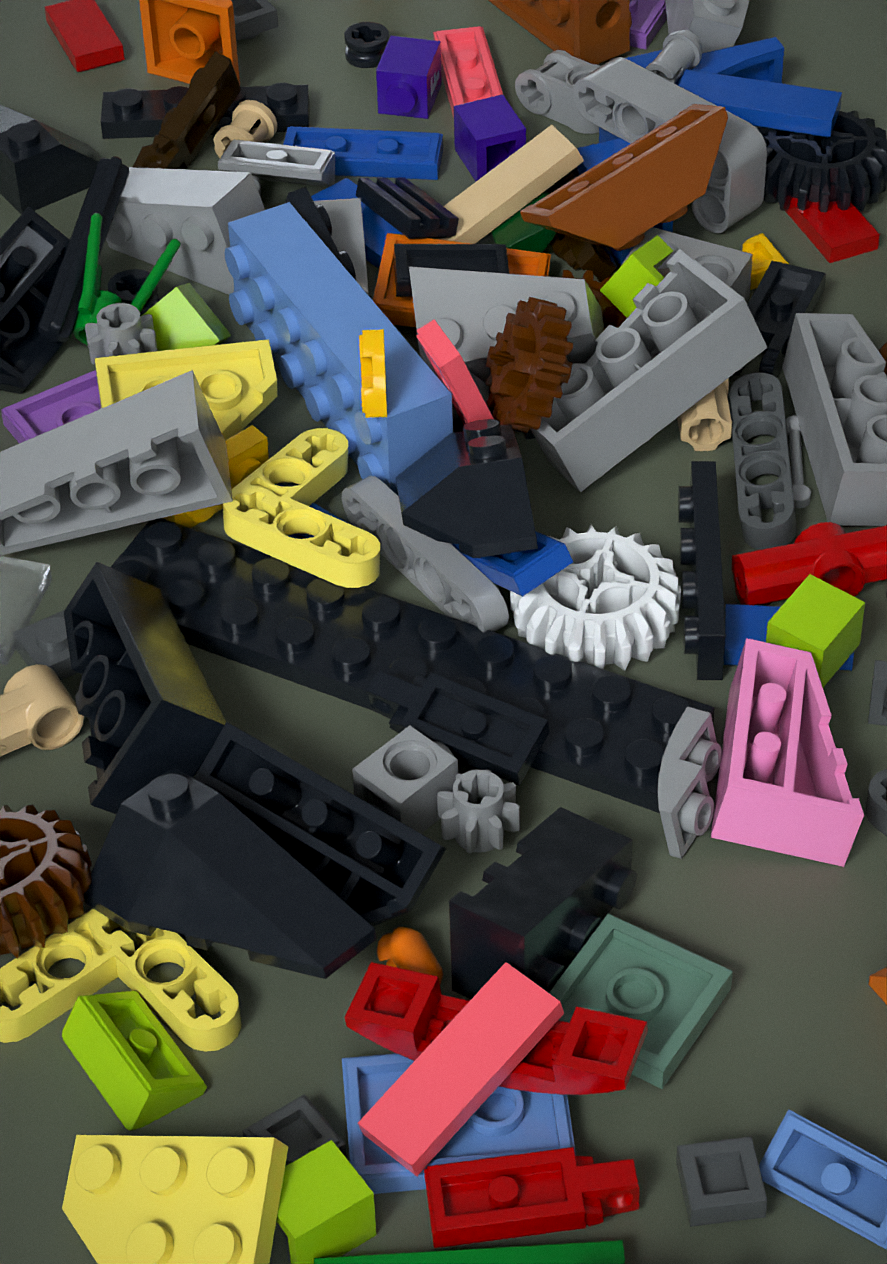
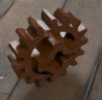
M529 297L528 302L520 300L517 303L516 314H507L503 333H497V344L495 347L490 346L486 367L490 368L491 375L486 380V386L491 387V394L487 400V407L494 408L492 416L494 420L500 421V425L511 424L513 429L528 432L530 428L538 430L542 417L550 418L552 415L554 397L561 399L563 394L562 384H568L572 362H568L567 355L572 351L573 343L567 342L568 338L566 337L572 328V323L564 320L567 310L557 306L556 303Z

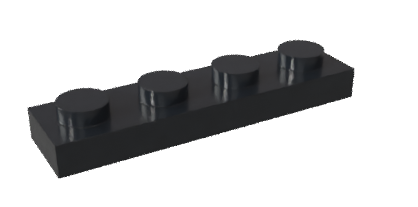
M276 83L271 86H240V93L211 135H216L221 127L231 124L233 111L240 102L245 100H255L263 103L272 111L278 124L276 133L287 132V128L290 126L309 127L308 84ZM177 86L168 90L142 91L125 88L115 92H103L100 121L103 139L155 137L161 130V124L167 112L177 107L189 88ZM257 120L251 130L258 127L261 121Z
M691 461L690 486H679L678 522L690 523V528L680 529V565H692V571H682V609H694V616H684V654H696L697 680H723L726 633L716 461Z

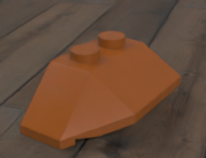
M692 104L672 119L546 197L521 210L520 213L524 222L590 244L614 248L616 251L629 249L639 244L645 238L644 232L658 223H667L680 218L688 211V204L706 193L728 120L725 107Z

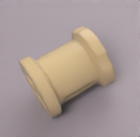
M245 100L240 102L233 111L231 124L221 127L214 136V150L218 157L221 158L234 139L262 143L270 141L277 132L278 124L275 115L267 106L258 101ZM260 120L261 124L251 130L256 121Z

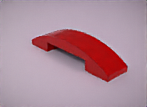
M371 962L344 1018L348 1028L390 1051L415 1061L469 1001L442 995L438 976ZM576 1006L570 1023L558 1020L499 1087L562 1095H586L624 1090L627 1087L647 1035V1021Z

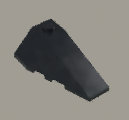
M0 105V194L20 214L28 206L35 211L89 188L97 164L102 159L86 143L38 120Z
M174 767L152 780L147 786L121 803L91 872L92 883L89 885V889L83 893L85 904L131 932L151 936L156 928L180 933L185 935L188 946L208 950L213 942L247 950L250 961L323 979L328 978L377 939L375 928L224 796Z

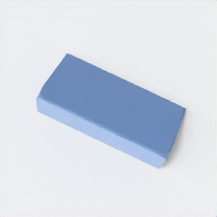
M788 1109L759 1164L762 1181L887 1250V1162Z

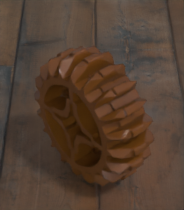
M33 804L25 806L18 812H13L8 805H4L0 809V955L12 953L18 959L22 949L32 945L45 948V938L50 934L67 933L68 919L78 918L84 914L83 894L92 883L90 870L92 862L87 846L83 845L80 834L74 829L71 820H60L55 810H45L38 813Z

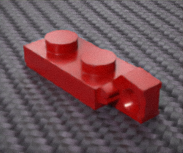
M574 1147L427 1166V1169H424L434 1248L584 1229L586 1225L590 1227L603 1223V1217L639 1210V1184L634 1159L594 1164L592 1156H575Z

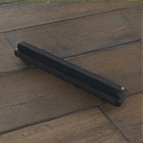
M113 156L111 159H100L38 324V332L45 336L46 341L55 344L57 341L66 342L70 339L79 314L77 309L83 290L91 216L94 213H99L102 216L100 257L129 177V167L122 164V159Z

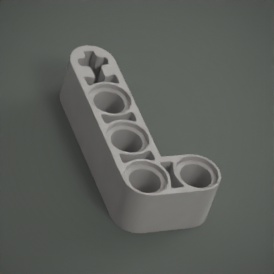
M622 57L613 58L578 80L574 84L572 92L574 103L584 118L630 144L672 119L692 104L717 106ZM726 111L728 114L727 124L706 193L691 203L693 213L701 226L715 234L724 232L762 205L764 198L767 159L764 138L755 126Z

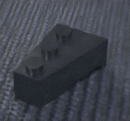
M560 807L517 843L516 852L521 854V856L510 866L506 867L494 862L484 871L482 881L488 884L477 894L471 896L462 891L458 892L449 900L452 991L472 999L502 965L507 962L549 993L612 908L621 909L629 900L637 879L636 871L631 870L632 839Z

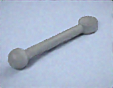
M792 415L786 418V426L789 437L795 508H805L810 504L811 491L804 485L801 448L802 433L799 420L796 415Z

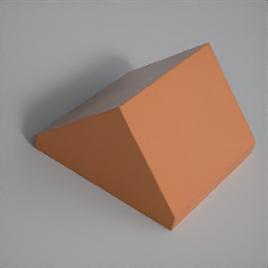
M139 0L148 73L190 84L194 73L199 68H204L214 52H217L231 59L240 85L234 10L231 0Z

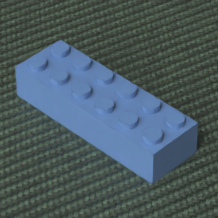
M290 202L229 222L230 247L225 249L224 254L228 270L234 282V292L229 294V303L234 318L239 325L246 324L254 334L256 341L269 339L272 357L279 366L284 382L290 389L296 387L305 399L307 409L316 422L322 420L328 429L336 430L345 435L348 440V455L358 466L361 478L375 476L398 495L396 477L450 433H453L451 392ZM384 329L387 417L365 418V413H362L359 335H362V330Z

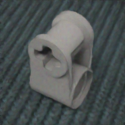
M556 50L548 54L544 59L543 65L536 70L528 69L518 75L515 82L516 94L527 110L533 114L543 115L564 124L575 132L583 134L599 133V126L589 122L578 111L572 92L574 84L578 80L601 67V65L591 64L572 56L566 51Z

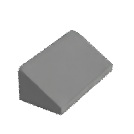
M234 139L219 159L218 170L251 172L252 175L259 177V180L330 187L335 184V152L327 149Z

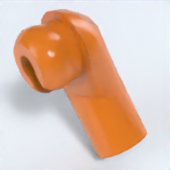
M398 927L393 932L387 933L380 938L377 945L379 961L387 960L386 965L438 976L439 983L441 984L443 969L420 932L412 928Z

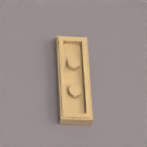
M550 125L443 206L459 218L456 235L451 236V238L433 239L476 244L582 164L584 160L578 149L553 125Z

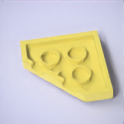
M269 339L95 358L101 409L193 370L225 441L240 433L278 397L277 377Z
M76 1135L62 1210L98 1264H269L288 1146L275 1137Z

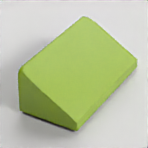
M137 991L78 996L62 1030L63 1041L127 1130L132 1131L145 1127L204 1094L207 1085Z

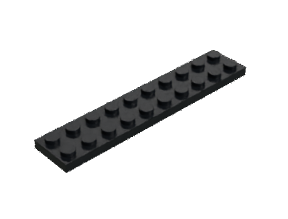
M163 518L149 521L111 566L115 570L160 589L188 645L358 706L370 709L371 703L368 694H366V689L378 670L409 683H412L416 676L427 678L430 672L548 719L550 733L532 763L531 768L660 813L658 778L662 758L668 741L687 707L711 713L714 725L715 707L580 661H570L569 657L557 653L549 654L545 649L490 630L483 633L478 626L364 587L345 588L335 585L265 553Z

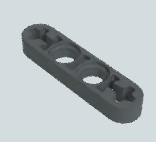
M751 373L735 380L730 386L729 400L738 510L742 535L750 547L762 550L791 543L796 536L797 521L782 386L780 381L771 374ZM762 400L763 411L752 412V402ZM758 435H771L775 437L772 441L764 444L747 443L748 439ZM764 474H773L779 477L773 483L765 485L750 483L753 478ZM773 508L774 521L763 522L761 509Z

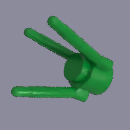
M94 213L91 216L83 290L77 309L79 314L73 331L75 338L86 345L85 325L87 323H97V314L104 307L115 303H123L122 299L116 294L100 290L102 266L98 264L102 216L99 213ZM178 239L170 241L130 304L135 306L139 312L142 311L180 248L181 243Z

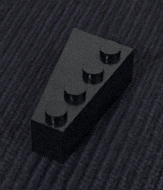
M96 562L64 610L71 669L82 674L79 692L75 695L77 712L89 718L91 736L88 735L82 742L84 762L95 766L97 780H94L88 786L90 805L117 814L122 802L172 767L193 778L226 724V720L160 589Z

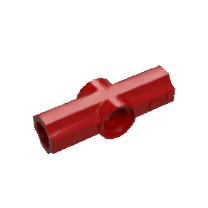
M820 522L802 531L793 544L732 555L731 571L734 578L735 593L740 604L759 605L788 599L809 574L855 597L864 588L865 583L887 579V525L846 533L839 524Z

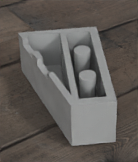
M129 167V177L106 241L109 248L155 266L170 241L178 239L181 243L180 248L173 257L167 271L229 295L234 292V282L228 270L224 254L225 249L230 247L228 223L264 211L265 208L251 172Z
M409 267L416 329L418 330L435 319L460 353L468 370L485 384L487 378L491 375L490 368L486 367L490 346L495 347L497 344V333H503L507 314H516L517 303L520 300L528 302L529 297L556 303L557 306L567 310L564 320L570 321L572 328L566 338H568L567 342L573 343V349L567 355L568 362H572V365L574 363L585 364L596 352L597 344L595 340L604 331L601 306L585 279ZM418 341L420 357L435 373L431 363L429 362L423 348L421 347Z

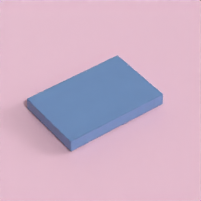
M397 1053L342 1058L350 1163L374 1194L426 1189L424 1169L416 1177L363 1135L358 1125L361 1118L414 1062ZM498 1086L427 1166L574 1147L576 1156L567 1095L536 1093Z

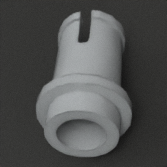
M680 30L672 32L665 38L663 50L645 69L676 84L684 74L685 69H693L699 64L702 59V43L698 36L691 31Z

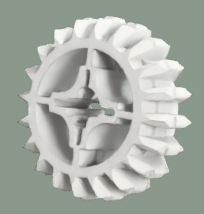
M591 524L586 533L579 534L566 527L560 540L548 536L565 543L573 563L523 597L510 591V609L514 614L518 636L527 638L529 644L545 649L549 654L557 653L569 657L570 661H580L601 669L606 664L614 663L625 671L631 657L648 662L653 649L665 648L666 640L671 632H675V624L679 620L681 586L678 585V577H676V572L673 569V561L663 558L658 544L644 546L640 533H635L629 537L620 536L617 526L608 533L596 532Z

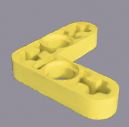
M315 428L301 433L232 489V502L223 503L224 530L229 537L242 544L345 588L368 586L376 581L380 575V542L376 536L309 507L348 472V440L345 435L336 430ZM278 483H295V484H299V485L289 487V486H278V485H275V484H278ZM309 534L313 535L314 537L298 539L289 537L288 535Z
M91 909L68 924L67 933L53 934L46 938L45 948L34 946L21 954L18 959L15 958L0 968V1003L6 1002L12 1007L21 1005L13 1011L6 1006L0 1007V1042H17L29 1037L73 1008L78 996L92 995L119 977L132 991L138 992L147 1006L186 1045L192 1049L204 1052L217 1051L230 1045L239 1035L241 1030L239 1000L233 987L191 946H188L187 942L177 933L156 928L151 936L136 933L139 948L135 952L134 941L121 930L111 933L112 930L118 927L125 932H130L129 930L97 910ZM73 958L85 963L84 969L70 978H56L48 973L49 968L55 962L62 959ZM160 963H175L184 969L177 979L170 982L159 983L152 981L146 976L152 967ZM36 981L35 984H33L32 986H29V983H30V982ZM194 994L196 995L197 1004L207 1014L214 1015L220 1012L221 1016L214 1020L206 1014L196 1018L195 1006L191 997Z

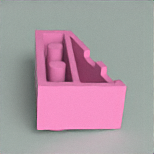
M746 638L729 690L711 838L844 867L864 813L859 798H852L844 774L848 764L843 748H836L830 731L829 722L832 715L811 652Z

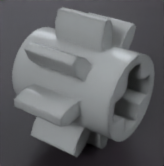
M127 303L108 305L97 314V323H87L85 325L90 362L92 364H95V358L158 351L152 316L149 314L140 317L139 310L133 305Z
M471 770L463 774L457 773L455 774L453 792L439 791L437 794L438 817L441 818L442 838L444 840L455 838L456 842L467 853L487 852L495 848L500 850L503 848L504 830L512 832L520 830V806L516 804V785L514 782L503 785L502 780L492 773L491 770Z

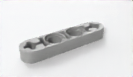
M368 476L342 491V504L350 523L376 536L380 542V554L446 616L478 626L483 633L488 630L495 632L508 624V608L503 596L493 582L450 543L438 542L404 526L399 497L385 483L375 476Z

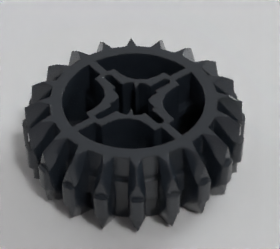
M854 110L848 113L839 111L831 137L766 127L757 128L764 138L767 149L764 201L768 203L779 202L780 210L782 211L789 209L792 198L798 199L797 206L799 210H806L809 201L819 202L818 210L820 212H827L829 202L836 201L838 208L841 210H848L850 203H852L858 211H863L866 203L878 202L880 193L886 191V130L875 127V120L871 118L860 119L858 111Z

